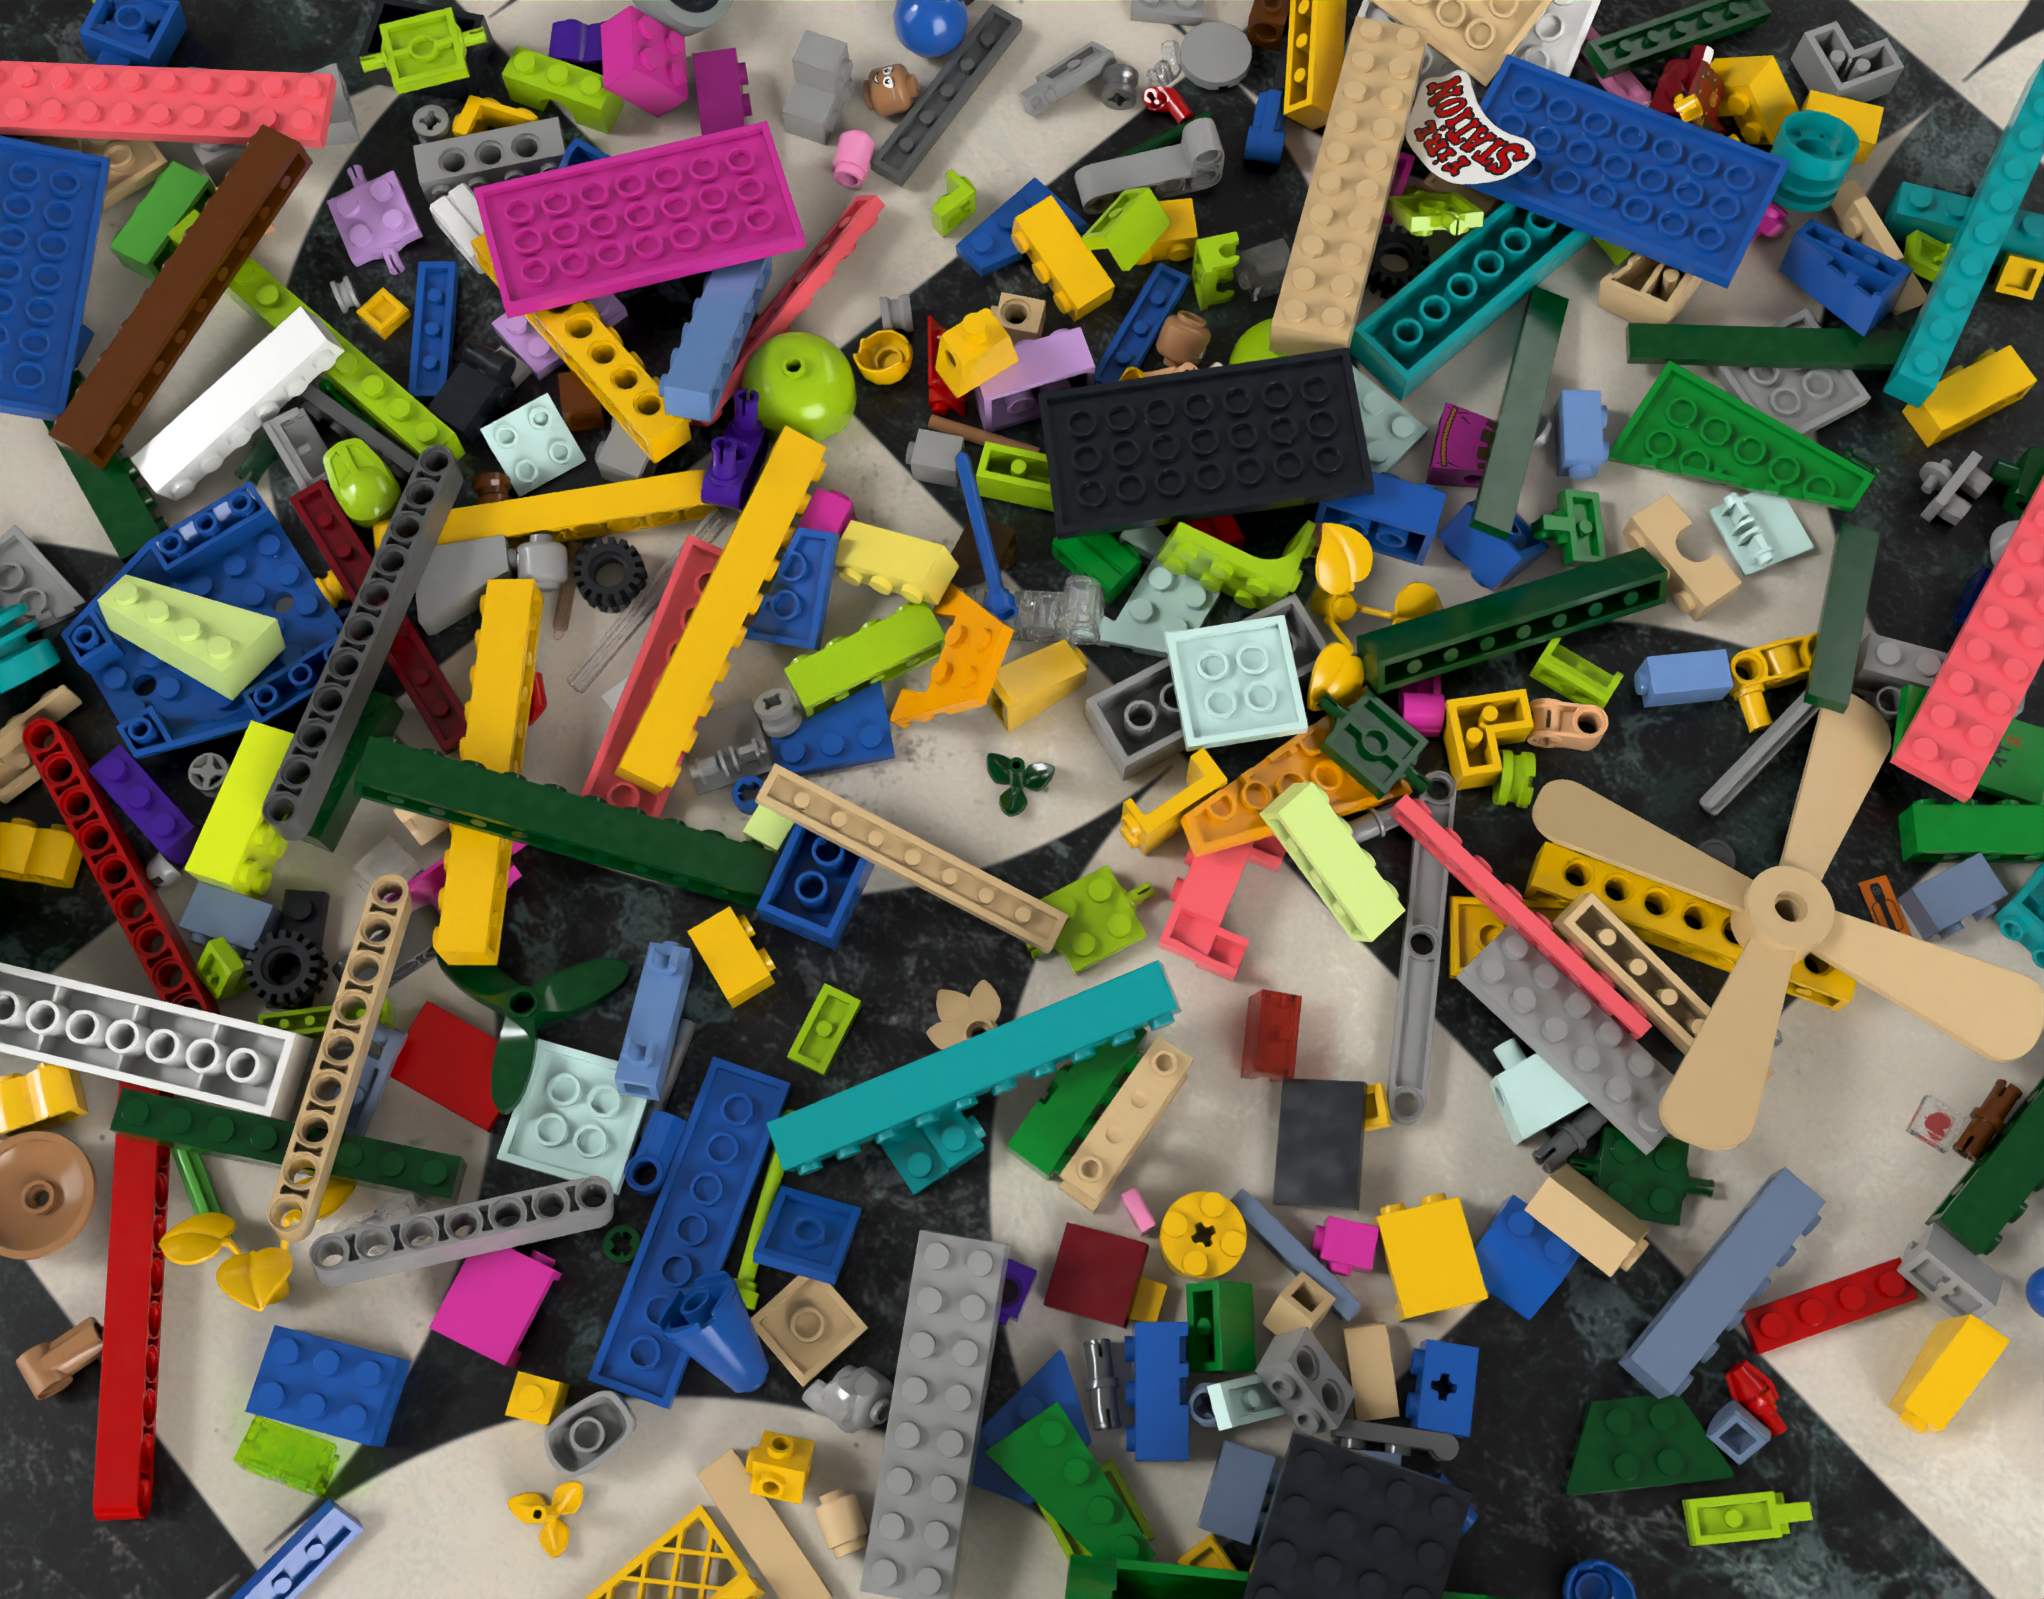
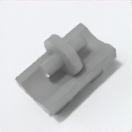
M1972 451L1953 474L1950 471L1953 464L1948 459H1943L1940 463H1925L1919 472L1920 478L1924 482L1921 490L1926 494H1930L1933 490H1938L1939 492L1920 516L1930 522L1938 515L1956 526L1972 507V504L1955 493L1957 489L1960 488L1976 500L1993 480L1987 473L1976 466L1983 457Z

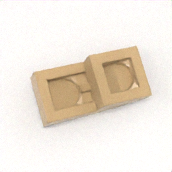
M1385 1322L1342 1327L1346 1369L1349 1373L1350 1385L1356 1392L1352 1400L1355 1420L1367 1421L1399 1417L1394 1369Z

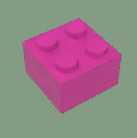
M631 5L600 25L603 83L605 89L658 118L688 100L684 36Z

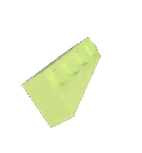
M125 574L97 600L109 630L232 701L286 648L276 618Z

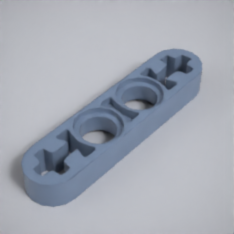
M1241 1189L1230 1200L1241 1213L1246 1227L1296 1277L1301 1271L1305 1272L1336 1298L1329 1309L1334 1315L1348 1324L1362 1309L1359 1301L1251 1194Z

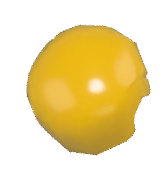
M892 329L881 330L860 340L858 353H853V359L865 379L877 385H890L900 381L909 371L913 360V348L904 335Z

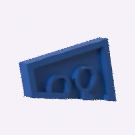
M798 527L777 568L778 574L768 594L764 593L759 606L760 609L752 625L747 626L748 630L744 639L820 651L839 534Z
M881 680L801 722L799 728L790 735L781 738H771L774 762L799 776H806L895 759Z

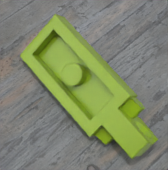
M1765 1491L1682 1500L1690 1546L1779 1538L1783 1534H1790L1788 1522L1813 1520L1810 1502L1785 1503L1783 1492Z

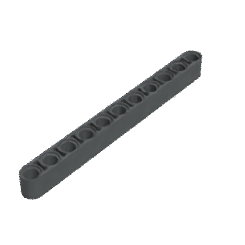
M429 446L419 456L263 803L262 814L264 819L281 838L287 841L302 839L312 828L461 489L464 479L463 473L453 453L446 446ZM382 601H386L384 604L377 606ZM371 635L367 640L362 641L364 637ZM356 669L353 674L346 676L348 672ZM341 704L338 709L330 712L334 706ZM326 739L322 745L314 748L316 743ZM310 775L305 782L298 784L301 778ZM294 811L290 818L281 821L284 815Z

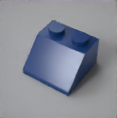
M1474 500L1464 505L1440 532L1438 538L1445 544L1444 548L1451 557L1462 561L1472 571V578L1480 586L1493 591L1507 585L1543 555L1550 546L1544 540L1532 538L1531 527L1517 513L1515 514L1511 534L1506 541L1469 527L1475 504Z
M1513 1194L1502 1202L1473 1247L1486 1290L1529 1321L1561 1284L1580 1256V1253L1527 1213L1524 1209L1528 1204Z

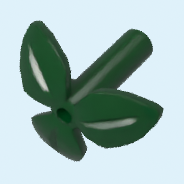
M989 753L986 758L987 771L994 783L1010 785V788L999 797L1000 808L1008 817L1019 815L1026 808L1028 800L1022 790L1024 787L1039 792L1048 785L1055 772L1053 765L1042 762L1029 764L1025 769V763L1019 757L1010 759L1001 754Z

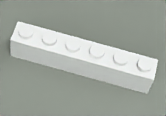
M300 306L131 458L132 462L156 493L178 501L180 498L189 495L194 490L195 485L208 473L217 470L230 453L236 448L245 445L250 440L251 435L262 426V423L275 418L279 414L280 409L293 397L302 394L315 377L321 372L330 369L345 350L319 317Z

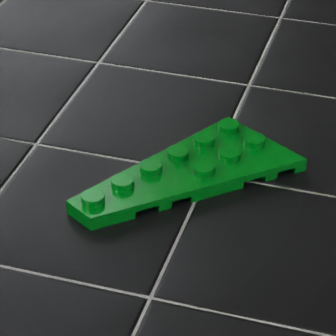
M1670 360L1609 450L1608 461L1847 512L1853 511L1875 475Z

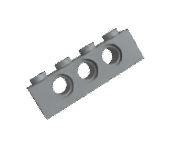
M558 117L413 146L419 184L429 204L435 202L443 195L447 196L449 191L461 183H466L474 193L473 188L558 169L567 149L566 138Z

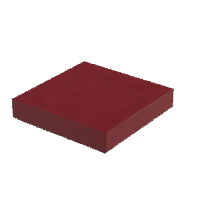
M1067 1222L1043 1305L1048 1308L1127 1329L1150 1246L1141 1241Z

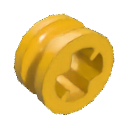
M329 570L327 571L328 575L326 578L321 579L317 577L314 580L333 609H336L340 600L349 601L350 599L333 571Z

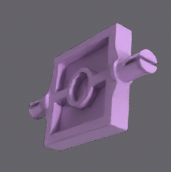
M353 165L355 172L349 167L347 173L354 188L327 201L350 259L358 267L371 260L384 258L391 275H397V269L402 273L405 267L401 262L398 251L406 244L423 237V234L401 182L394 171L367 181L362 166Z

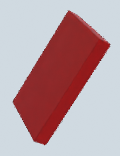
M426 1001L407 1031L406 1043L398 1055L390 1077L490 1133L502 1115L497 1111L491 1095V1069L498 1040L433 1003Z

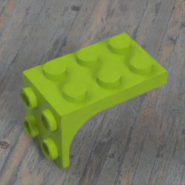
M1308 520L1287 543L1281 558L1261 559L1183 522H1179L1161 545L1155 560L1162 563L1164 568L1173 574H1185L1198 580L1199 584L1209 591H1221L1234 597V601L1243 607L1263 610L1286 598L1289 591L1293 593L1296 590L1303 575V571L1298 569L1303 558L1307 559L1310 556L1317 541V537L1312 535L1316 523Z

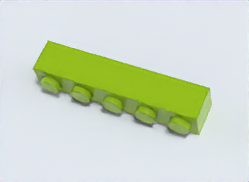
M385 998L378 1020L381 1021L382 1027L391 1029L395 1028L394 1003ZM333 1005L258 1014V1024L294 1032L311 1039L322 1038ZM354 1007L347 1012L345 1018L348 1020L359 1019L364 1015L366 1009Z

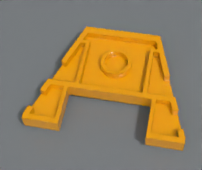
M951 582L939 604L934 605L932 612L942 619L954 620L953 625L946 632L944 648L938 662L931 670V681L927 691L924 693L901 689L889 722L899 727H909L910 722L914 720L921 722L933 720L935 714L942 712L952 715L984 706L1012 638L1014 629L992 612L982 607L978 601L964 593L960 587Z

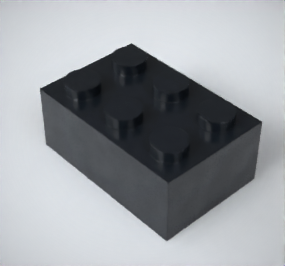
M378 0L358 56L359 60L361 56L364 57L381 52L382 35L379 27L380 24L445 8L404 0ZM453 10L456 23L462 32L483 26L488 43L485 42L466 47L465 59L470 77L415 90V92L467 101L469 95H477L494 40L484 15ZM386 67L366 73L370 83L394 87L391 74L387 71Z

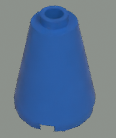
M713 1271L692 1281L696 1288L685 1296L679 1290L663 1308L658 1319V1325L662 1329L663 1335L734 1392L742 1393L757 1390L766 1380L769 1363L736 1281L726 1271Z

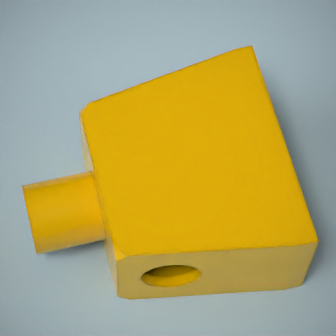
M984 308L977 313L967 314L961 323L942 334L935 369L958 399L1018 362V356L1006 330L990 309Z

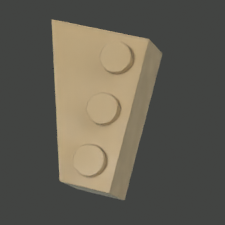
M1636 253L1628 259V264L1615 274L1609 273L1601 279L1597 306L1633 323L1674 324L1703 279Z

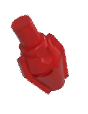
M1747 1360L1733 1365L1724 1374L1732 1401H1737L1756 1419L1762 1420L1771 1431L1772 1436L1782 1434L1787 1429V1426L1776 1411L1778 1407L1775 1402L1779 1399V1395L1771 1379Z

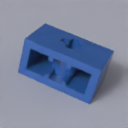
M1426 1339L1420 1342V1349H1413L1410 1373L1417 1375L1415 1393L1408 1392L1405 1407V1417L1412 1419L1411 1428L1447 1433L1458 1438L1470 1437L1479 1355L1478 1347ZM1440 1377H1442L1443 1385L1448 1386L1450 1392L1442 1395L1440 1400H1438V1391L1431 1389V1383L1439 1381Z

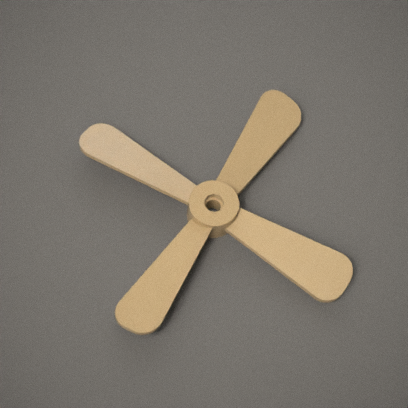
M1851 694L1849 706L1844 714L1820 708L1779 866L1766 869L1754 880L1577 782L1564 779L1551 781L1543 786L1532 809L1533 822L1539 832L1548 840L1731 909L1730 923L1732 932L1739 945L1743 948V951L1659 1103V1116L1666 1130L1677 1139L1707 1150L1723 1151L1740 1145L1753 1132L1792 965L1802 960L1809 953L1993 1062H2011L2025 1055L2034 1047L2044 1027V991L2032 978L1835 911L1832 897L1821 880L1891 748V733L1884 717L1874 707L1854 694Z

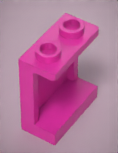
M516 1247L467 1257L429 1327L511 1368H515L522 1354L518 1348L554 1280L559 1281L562 1273L552 1269L556 1260L535 1250H532L528 1257L515 1251Z

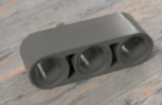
M425 905L411 912L388 989L436 958L437 952L433 947V931L436 926H439L441 915L434 905ZM384 930L370 940L374 942L383 941L389 936L390 932ZM349 954L340 959L332 968V972L339 983L341 982ZM367 968L359 973L357 979L362 981L373 979L377 975L378 970Z

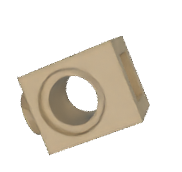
M1001 292L998 306L992 305L990 311L1010 336L1013 346L1024 339H1040L1046 320V301ZM1012 319L1023 320L1019 324H1012L1009 321Z

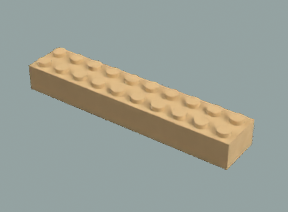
M1357 16L1355 18L1272 320L1269 351L1287 355H1298L1346 347L1350 348L1425 59L1429 29Z

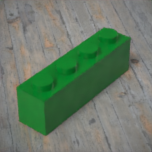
M1922 799L1914 801L1909 808L1898 816L1903 862L1961 863L1980 852L1987 863L2044 862V801L2036 802L2033 805H2019L2017 800H2002L1993 803V805H1979L1977 800L1969 799L1965 803L1959 800L1952 803V805L1938 804V801L1934 799Z

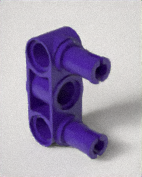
M739 389L734 393L735 417L727 425L723 436L714 438L711 443L712 460L702 483V503L741 511L765 460L770 439L765 434L767 428H764L762 422L758 419L759 394L751 390L750 400H748V389Z

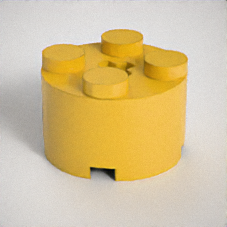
M1207 1191L1189 1193L1176 1200L1163 1218L1159 1230L1158 1245L1160 1254L1168 1268L1184 1279L1193 1282L1216 1281L1228 1274L1240 1260L1246 1248V1225L1237 1207L1221 1194ZM1196 1228H1200L1202 1232L1209 1231L1212 1236L1208 1241L1209 1247H1205L1202 1242L1195 1244L1192 1241L1196 1234Z

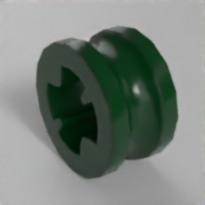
M627 1225L613 1227L604 1237V1253L608 1259L617 1265H632L642 1236L634 1228ZM627 1235H631L633 1238L629 1244L633 1248L628 1255L621 1252L620 1256H616L615 1252L618 1246L614 1243L619 1236L626 1239Z

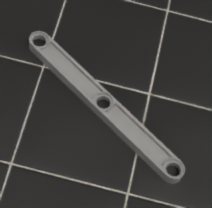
M1441 770L1429 772L1425 777L1430 781L1442 782L1448 789V795L1442 800H1436L1431 798L1427 791L1422 795L1417 791V798L1430 808L1433 814L1431 817L1442 828L1447 826L1453 830L1457 792L1456 782L1447 772ZM1414 838L1412 840L1386 1094L1390 1118L1400 1125L1415 1123L1423 1115L1426 1108L1449 871ZM1417 934L1429 937L1433 944L1431 953L1427 955L1417 954L1411 947V938ZM1407 1094L1415 1099L1417 1110L1414 1115L1403 1116L1396 1111L1394 1101L1398 1095Z

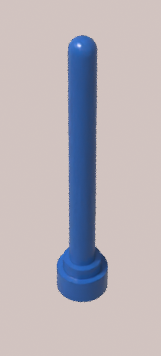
M960 452L956 455L955 462L989 591L986 594L984 607L1004 622L1018 614L1015 596L1009 593L1007 588H1004L970 456L966 452Z

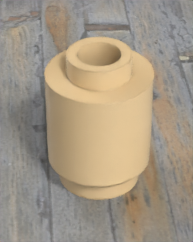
M843 1487L820 1496L821 1506L815 1508L814 1512L827 1549H833L835 1558H841L867 1547L866 1535L869 1534V1530L855 1492L846 1495Z

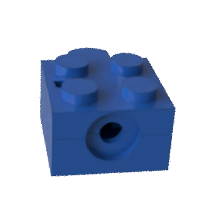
M96 0L79 31V35L87 57L96 61L95 64L167 67L187 29V24L181 3L178 0Z

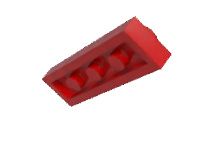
M1901 1258L1889 1260L1745 1311L1746 1314L1741 1323L1754 1354H1762L1918 1299L1912 1283L1897 1272V1268L1902 1262Z

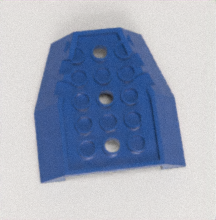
M249 481L147 541L61 633V636L77 663L92 676L120 723L116 728L135 759H141L247 731L251 720L266 725L310 698L344 623L319 589L313 574L254 485ZM125 574L276 618L286 648L232 701L109 630L97 600ZM285 597L294 598V603L290 610L284 613L276 612L275 608L279 600ZM149 679L156 680V687L151 694L139 696L138 690L144 681Z

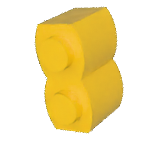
M12 818L11 823L0 822V878L35 882L61 888L74 887L83 854L68 826L52 824L50 829L37 828L35 822L22 818Z
M41 1062L36 1066L37 1070L25 1076H22L20 1073L1 1076L0 1139L6 1140L25 1132L43 1131L48 1127L68 1123L88 1114L89 1111L79 1071Z

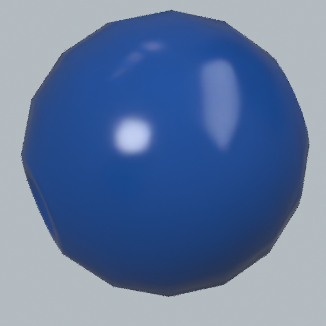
M897 0L893 13L895 32L899 41L907 50L920 57H941L952 52L962 41L968 26L967 7L964 0Z

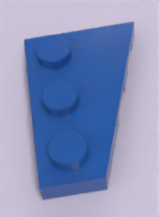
M1034 177L956 245V253L981 276L1021 260L1023 254L1017 250L1011 239L1014 218L1050 195L1054 197L1079 234L1087 231V223Z

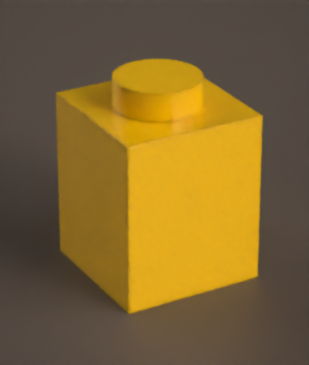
M518 1371L505 1415L550 1426L562 1413L570 1384Z

